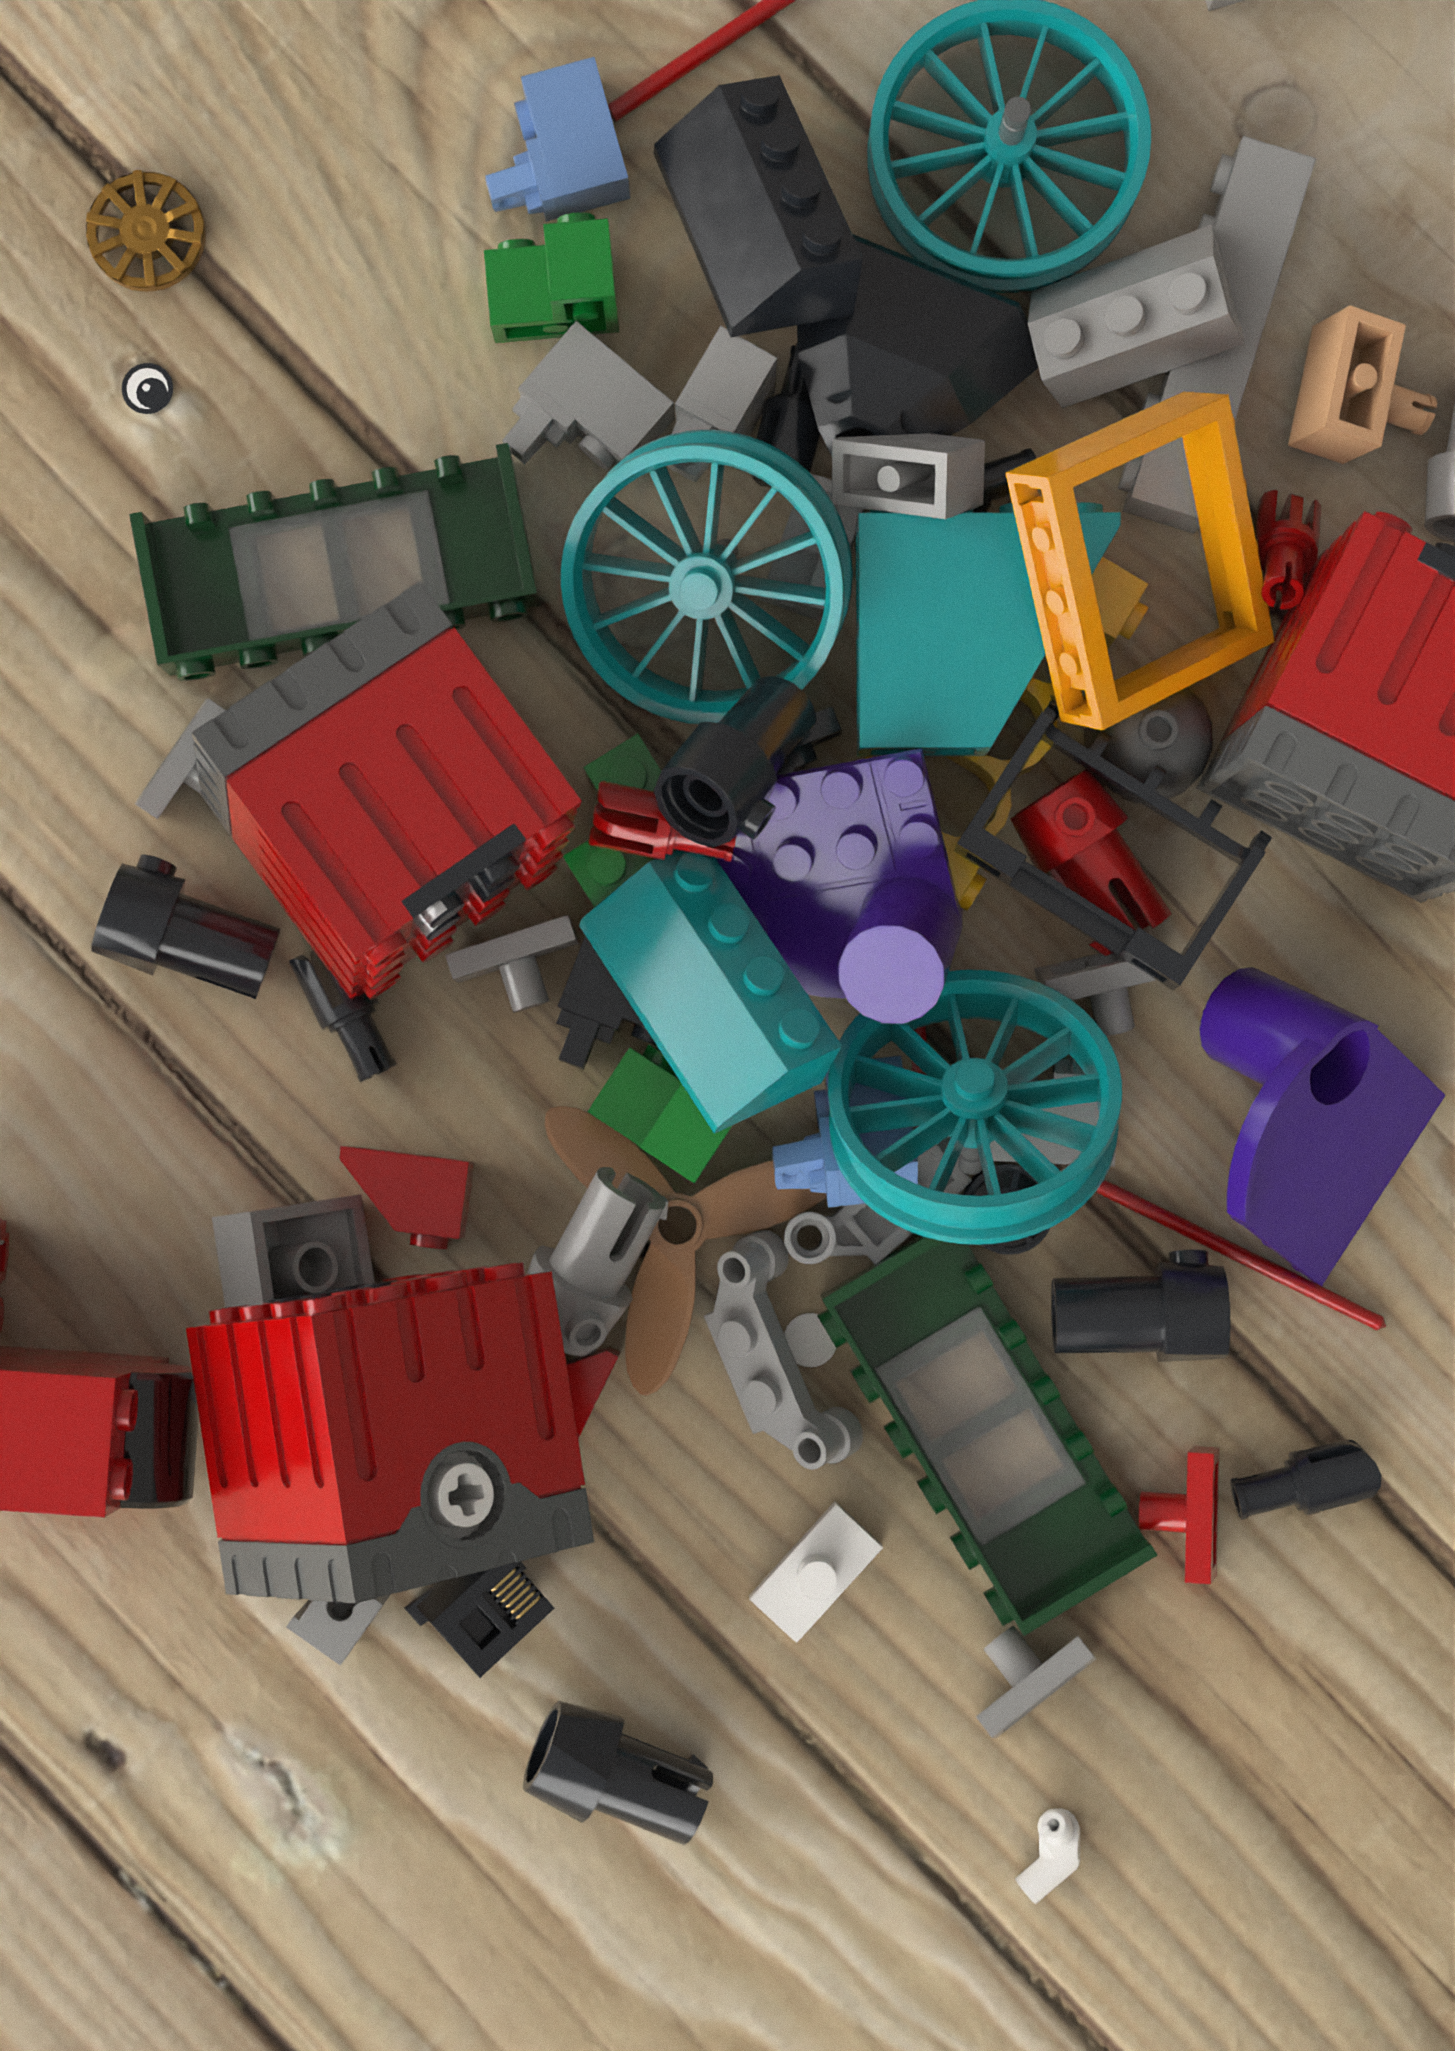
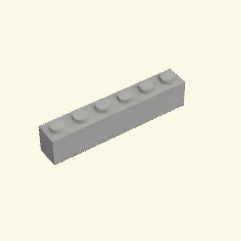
M1246 136L1242 137L1233 156L1221 155L1210 188V192L1220 195L1215 214L1211 216L1204 213L1198 229L1212 224L1216 229L1245 344L1164 372L1165 375L1159 394L1156 395L1148 392L1142 410L1184 391L1229 394L1234 420H1236L1316 158ZM1182 437L1125 463L1118 484L1119 490L1128 492L1123 512L1190 533L1196 532L1200 526Z

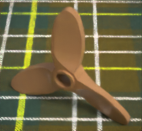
M567 1106L553 1107L546 1112L545 1128L550 1143L562 1161L584 1186L589 1187L599 1168L610 1167L616 1173L611 1184L618 1189L627 1172L646 1182L661 1196H664L668 1201V1208L674 1206L687 1208L696 1219L697 1227L695 1233L690 1239L680 1243L666 1239L660 1231L659 1221L657 1222L649 1237L651 1244L634 1282L631 1294L633 1300L629 1304L626 1320V1367L633 1387L641 1395H650L657 1392L668 1381L676 1367L688 1335L696 1290L695 1251L703 1245L706 1239L752 1233L785 1222L820 1203L826 1198V1193L811 1192L810 1189H777L773 1160L733 1172L692 1196L686 1193H676L658 1167L636 1144L590 1113L579 1108Z

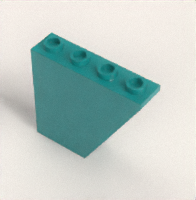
M1079 502L1077 503L1091 574H1093L1121 526V512H1103L1102 504ZM1012 503L1001 505L999 513H974V509H971L948 519L871 509L870 513H858L855 527L857 757H877L922 748L924 756H986L1046 654Z

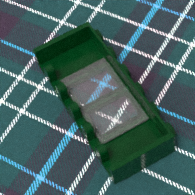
M509 444L496 445L498 457L462 464L458 455H448L434 460L436 469L400 475L395 467H384L371 472L373 481L338 487L333 479H321L309 483L310 493L278 499L270 491H257L246 495V505L213 510L208 503H193L183 507L184 516L151 522L143 512L129 514L157 665L170 676L177 675L179 681H192L215 675V667L240 663L241 669L263 668L278 663L277 654L302 650L303 656L306 657L382 605L399 596L400 593L418 581L422 582L452 623V628L455 627L456 630L466 627L465 620L490 615L492 622H505L527 616V608L541 606Z
M920 1235L888 1254L876 1265L873 1263L820 1295L827 1309L818 1314L817 1317L836 1348L848 1342L856 1355L860 1365L850 1370L869 1404L881 1397L894 1420L883 1427L902 1459L914 1453L927 1475L916 1482L935 1514L937 1515L948 1509L960 1531L950 1536V1539L969 1570H972L981 1564L992 1582L993 1587L984 1591L983 1594L1002 1626L1014 1620L1023 1636L1158 1555L1152 1545L1142 1535L1127 1510L1126 1502L1116 1486L1109 1480L1094 1455L1095 1451L1090 1442L1074 1422L1060 1398L1061 1395L1041 1367L1026 1342L1028 1341L1016 1320L1009 1314L994 1289V1283L983 1265L978 1262L969 1245L943 1242Z

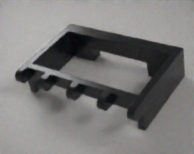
M1052 698L957 842L954 852L1163 985L1174 990L1182 984L1265 855L1266 852L1264 850L1272 837L1261 830L1253 837L1249 847H1245L1210 826L1222 808V805L1211 799L1200 817L1197 818L1156 792V788L1167 773V770L1156 764L1143 784L1108 762L1100 755L1113 736L1103 730L1100 731L1089 749L1070 738L1053 725L1059 717L1056 700ZM1041 740L1238 864L1181 954L1141 928L1133 930L1026 862V855L984 829Z

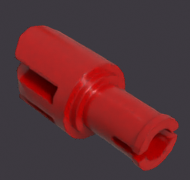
M1271 490L1265 492L1259 499L1255 535L1259 548L1260 566L1265 572L1261 595L1265 603L1274 607L1277 590L1281 591L1280 609L1285 610L1298 605L1303 599V575L1311 570L1317 561L1322 506L1318 500L1314 499L1303 524L1304 497L1289 494L1284 503L1279 521H1275L1278 490Z
M607 781L599 783L597 791L599 802L594 807L592 818L594 826L590 830L589 845L659 860H665V855H672L673 849L731 862L737 836L730 842L716 847L697 844L683 837L667 822L658 808L654 791Z

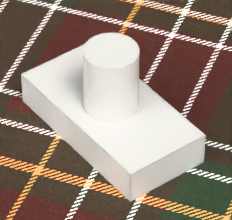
M835 1501L749 1595V1600L797 1643L883 1549V1546Z

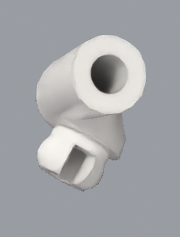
M1062 1808L1049 1809L1041 1815L1038 1821L1040 1857L1015 1878L1018 1885L1034 1904H1037L1070 1876L1080 1864V1826L1075 1816L1070 1811Z

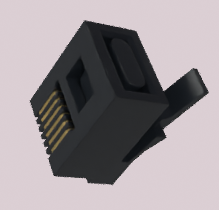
M521 1561L440 1581L404 1607L420 1627L429 1621L479 1678L555 1608L523 1572L526 1567Z

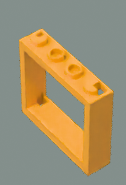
M1181 392L1006 472L1061 722L1105 730L1275 642L1269 614L1270 608L1263 601L1261 595L1263 576L1258 555L1259 548L1254 534L1247 496V483L1243 474L1229 394ZM1182 437L1219 628L1114 681L1073 487ZM1038 489H1041L1042 496H1039ZM1082 690H1085V696L1082 695Z

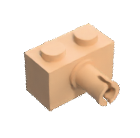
M1350 305L1312 326L1288 446L1344 464L1382 447L1386 423L1409 430L1416 435H1422L1429 429L1435 418V413L1427 412L1423 408L1427 407L1432 410L1437 408L1436 398L1433 395L1422 394L1394 384L1406 328L1405 324Z

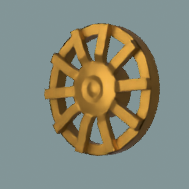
M135 170L114 180L110 184L107 183L101 188L102 191L94 200L89 213L87 212L86 237L91 255L105 275L125 288L150 292L169 288L182 281L193 271L204 251L206 225L203 213L196 199L184 185L176 179L161 173ZM144 185L161 187L152 205L147 204ZM134 187L137 205L130 207L119 194ZM171 192H174L185 201V204L165 214L162 211ZM111 201L124 214L122 219L102 215ZM189 214L192 215L194 232L172 228L171 223ZM99 226L117 229L120 235L99 243ZM173 240L192 243L183 261L170 249ZM125 245L127 250L124 252L116 268H114L103 254ZM164 256L174 269L155 277L153 260ZM135 257L143 260L145 278L131 277L126 274Z

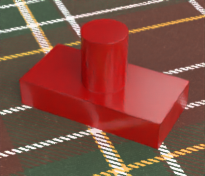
M1194 1446L1188 1451L1187 1494L1141 1491L1140 1530L1186 1533L1185 1583L1212 1584L1217 1576L1220 1447Z

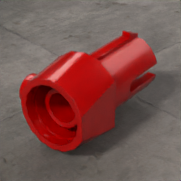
M1087 768L1056 786L1010 818L1034 867L1044 873L1050 872L1053 879L1135 930L1110 892L1109 883L1137 926L1141 929L1149 925L1151 928H1155L1172 914L1117 830V827L1129 817ZM1096 941L1088 944V946L1103 956L1113 953Z

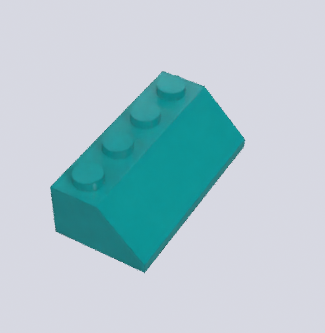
M676 850L673 851L672 855L666 854L665 860L654 859L649 861L580 921L579 927L714 1134L819 1085L824 1080L830 1069V1064L834 1062L842 1045L715 857Z

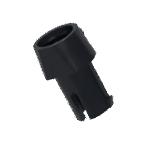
M765 676L757 679L718 723L700 722L662 769L654 788L658 808L667 822L683 837L700 845L713 847L730 842L741 831L753 840L756 839L764 830L776 809V806L768 800L778 780L777 772L810 736L811 733L809 731L816 724L817 717L814 706L807 695L794 683L782 677Z
M142 854L136 867L122 863L112 882L92 940L91 951L152 976L159 965L256 999L281 929L184 895L186 879L175 877L177 867L166 860Z
M1190 1249L1170 1252L1169 1262H1159L1154 1269V1276L1053 1278L1051 1283V1327L1054 1353L1156 1352L1158 1362L1225 1359L1229 1355L1231 1320L1229 1287L1224 1266L1209 1265L1208 1251Z
M557 1701L547 1714L531 1750L524 1774V1791L581 1823L587 1820L594 1810H597L682 1845L689 1843L702 1821L709 1802L696 1796L700 1788L708 1791L713 1786V1773L708 1770V1767L694 1754L688 1760L623 1734L624 1719L621 1716Z

